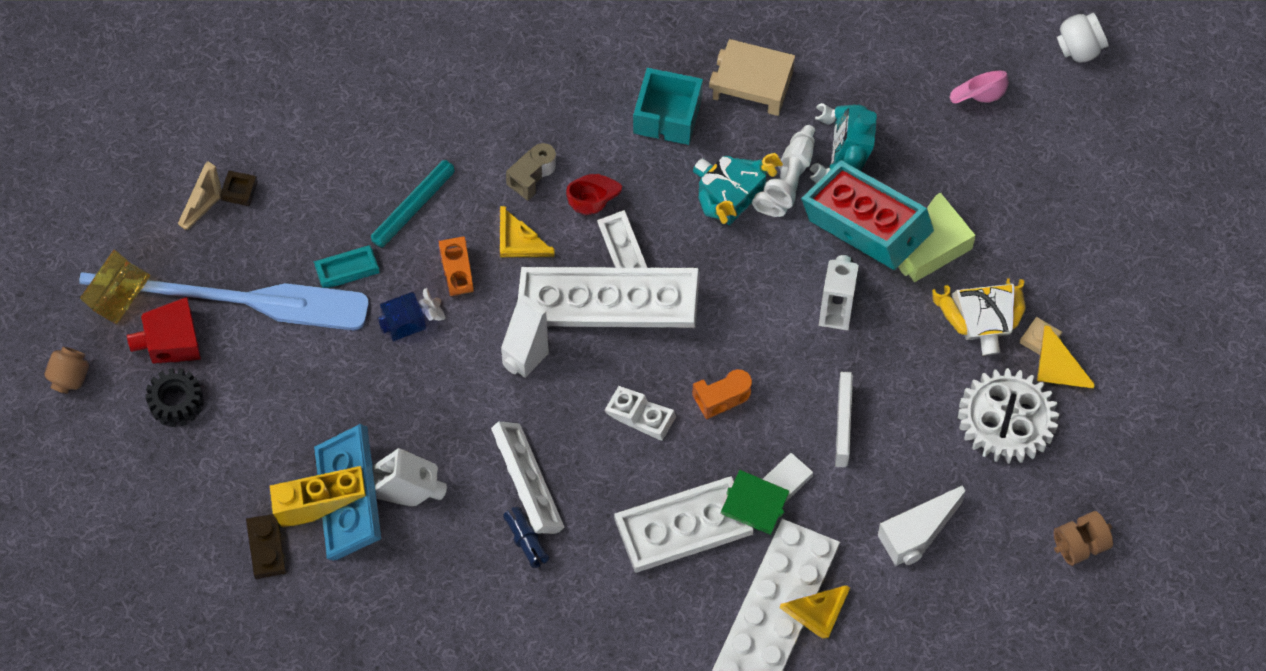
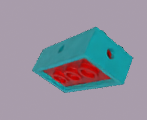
M841 160L801 198L810 222L893 270L934 232L926 207Z

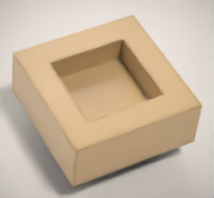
M1036 317L1021 337L1020 344L1040 355L1044 325L1050 326L1058 338L1061 337L1062 331Z

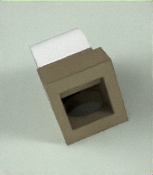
M545 143L534 146L506 171V185L527 201L536 194V183L542 177L552 174L556 168L555 149Z

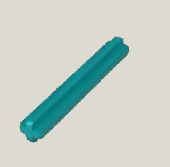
M442 160L371 234V241L379 248L384 247L455 172L453 164L447 160Z

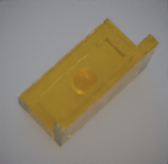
M114 249L80 299L94 312L117 325L151 275L128 261Z

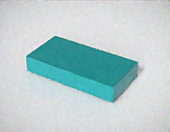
M371 245L314 261L322 288L335 287L380 273Z

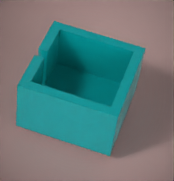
M647 68L633 114V134L657 139L662 134L664 135V140L690 145L702 101L703 79Z

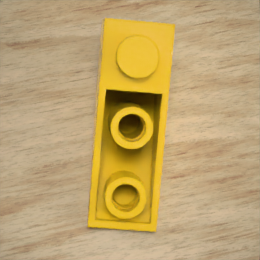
M361 466L270 485L273 515L281 527L313 522L366 496Z

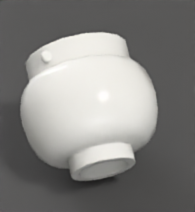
M1094 12L1087 16L1077 14L1069 17L1060 27L1061 35L1056 37L1065 58L1071 56L1074 61L1079 63L1093 60L1101 53V49L1109 46Z

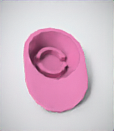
M1001 70L977 75L956 87L950 94V100L952 103H959L972 97L981 103L997 101L1006 93L1009 85L1008 75L1005 71Z

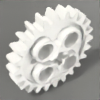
M1007 368L1004 376H1000L999 372L995 369L991 379L983 373L981 383L974 379L971 389L966 388L964 398L960 400L959 407L961 409H959L958 419L962 421L959 428L960 430H967L964 437L965 441L974 439L972 449L975 450L982 446L984 448L982 456L986 457L992 452L994 453L995 462L999 460L1001 455L1005 456L1007 464H1010L1012 456H1016L1018 461L1022 463L1025 453L1030 458H1035L1036 449L1044 452L1046 443L1051 444L1054 436L1052 433H1056L1058 424L1055 422L1058 420L1059 413L1054 412L1057 402L1049 401L1052 392L1046 391L1042 393L1044 383L1032 384L1033 375H1030L1026 380L1022 379L1021 370L1017 372L1016 376H1011V372ZM1014 393L1017 397L1006 437L1001 438L1000 432L1011 394ZM998 396L1002 398L1003 401H995L991 397ZM1028 404L1033 409H1025L1021 405ZM984 422H991V423H993L996 427H993V428L987 427V426H985L983 423H984ZM1020 430L1023 431L1026 435L1019 436L1015 434L1013 431Z

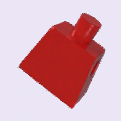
M187 297L143 313L141 319L144 331L127 334L130 352L148 349L153 364L201 359Z

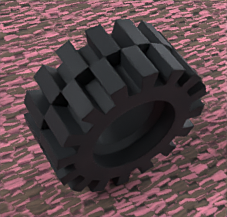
M174 368L168 369V375L161 371L158 373L159 380L155 377L151 379L152 386L147 385L146 388L148 393L145 394L146 401L153 418L156 421L159 419L162 425L166 426V423L169 422L170 427H176V422H180L181 426L186 425V419L189 418L192 422L195 420L194 414L197 413L199 415L202 411L200 405L203 406L204 404L203 393L197 378L194 379L191 372L185 374L184 369L179 368L178 374H175ZM179 389L186 393L185 401L179 405L168 406L163 402L164 396L171 390Z

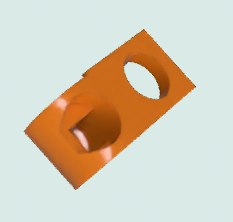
M465 236L438 241L449 295L455 296L474 292Z
M732 370L726 378L708 386L704 379L693 383L692 396L707 420L747 401L751 396L752 379L744 370Z

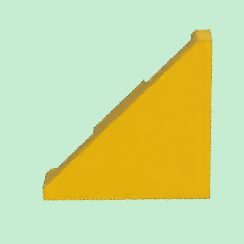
M500 206V257H555L553 247H549L543 242L537 233L523 221L515 218L506 210L505 206Z
M1044 325L1037 381L1094 388L1092 380L1051 327Z
M847 585L781 603L779 608L819 637L829 638L850 587Z

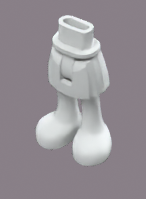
M806 125L800 132L793 135L790 145L785 149L781 158L783 165L778 166L781 171L780 179L769 180L764 187V191L755 194L752 205L758 212L772 217L784 216L787 209L793 206L796 199L799 176L805 171L806 167L810 166L812 159L813 135L815 132L813 126Z

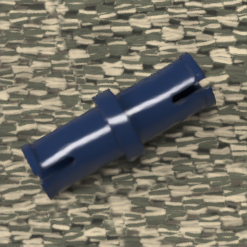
M517 506L511 508L516 516V520L507 510L503 515V519L514 534L513 540L516 546L522 548L530 562V566L532 568L541 566L535 556L537 554L543 564H545L549 560V556L537 538L538 533H535L533 527L529 525L522 509Z

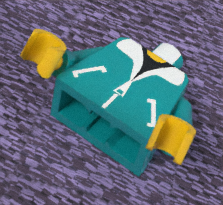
M776 153L766 155L763 160L734 159L730 156H723L715 165H712L704 158L700 159L694 166L693 173L701 178L699 181L698 199L704 215L720 219L722 224L727 223L730 226L752 204L755 194L764 191L766 184L765 174L768 173L771 177L776 176L777 170L775 167L783 165L779 156Z

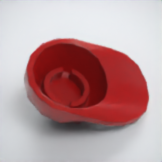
M588 174L572 181L567 186L566 196L568 204L575 212L583 215L598 214L606 207L609 200L622 192L623 186L609 177L600 174Z

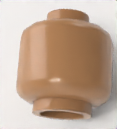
M65 346L61 350L53 351L44 372L45 378L52 382L50 388L68 394L69 389H80L89 369V362L84 359L86 355Z

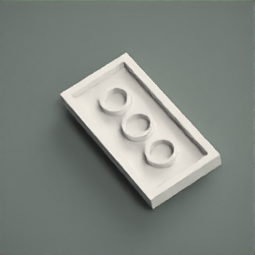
M732 476L615 513L614 519L634 572L637 573L753 535V527L720 514L728 496L726 494L727 489L732 487L734 483Z

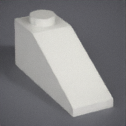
M522 294L518 298L501 347L504 367L512 374L518 372L526 378L549 354L546 310Z
M963 486L880 523L878 537L895 566L904 562L906 565H910L922 557V554L962 504L965 494Z

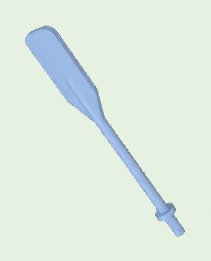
M111 270L109 275L81 272L79 278L80 284L107 287L109 294H116L117 289L241 303L278 322L352 331L359 330L364 326L369 305L366 295L360 292L287 283L250 292L119 277L117 270Z

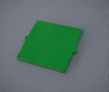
M739 470L732 487L727 489L726 494L728 496L720 514L771 535L778 517L783 516L784 510L782 508L789 490Z

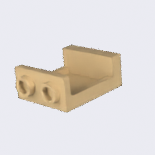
M729 39L726 49H721L718 55L717 65L720 66L718 72L713 71L709 88L713 89V99L719 100L720 94L723 93L767 104L768 113L779 116L794 71L795 55Z

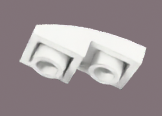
M618 386L605 408L606 414L661 441H663L676 418L674 410L648 402L644 394Z

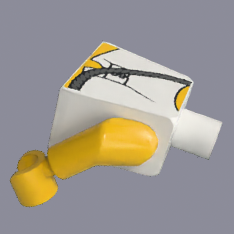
M1008 278L1005 285L956 290L952 293V298L950 297V287L948 285L944 286L945 294L942 295L936 293L935 289L932 290L933 302L940 306L945 318L959 334L964 335L966 340L980 339L982 356L1000 353L998 337L1011 334L1012 330L1018 327L1026 309L1022 292L1024 286L1023 279H1019L1018 286L1011 284L1010 278Z

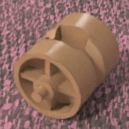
M1097 511L1090 512L1079 517L1077 524L1070 521L1054 529V539L1057 546L1054 550L1056 553L1060 552L1065 561L1073 566L1088 559L1090 553L1097 555L1113 547V539L1110 532L1112 526L1110 523L1107 524Z

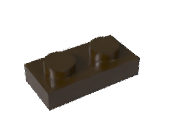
M269 514L247 518L246 525L255 579L286 574L279 522L275 516Z

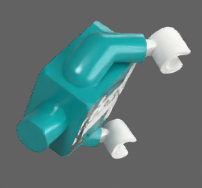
M823 103L817 105L816 109L823 112V114L819 117L816 116L815 119L827 125L832 124L835 119L837 121L834 128L830 168L826 169L819 163L813 164L810 167V171L814 175L810 176V179L818 183L840 160L861 171L874 148L877 114L868 110L863 105L837 106L835 110Z

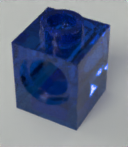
M414 292L380 304L382 316L377 317L383 334L389 332L392 341L426 329L425 317Z

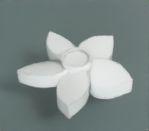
M424 289V298L418 301L423 306L420 309L421 313L425 314L429 321L433 319L438 321L444 320V312L439 307L441 299L436 297L432 300L428 289Z

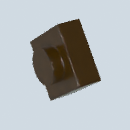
M228 170L220 193L221 201L250 206L258 183L257 176Z

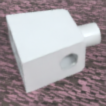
M840 255L836 260L832 259L828 263L819 326L842 330L849 329L859 266L853 263V259L849 256ZM833 295L843 297V303L835 304L832 302Z
M398 448L372 466L376 499L406 506H417L429 497L442 500L445 496L447 485L445 482L437 480V465Z

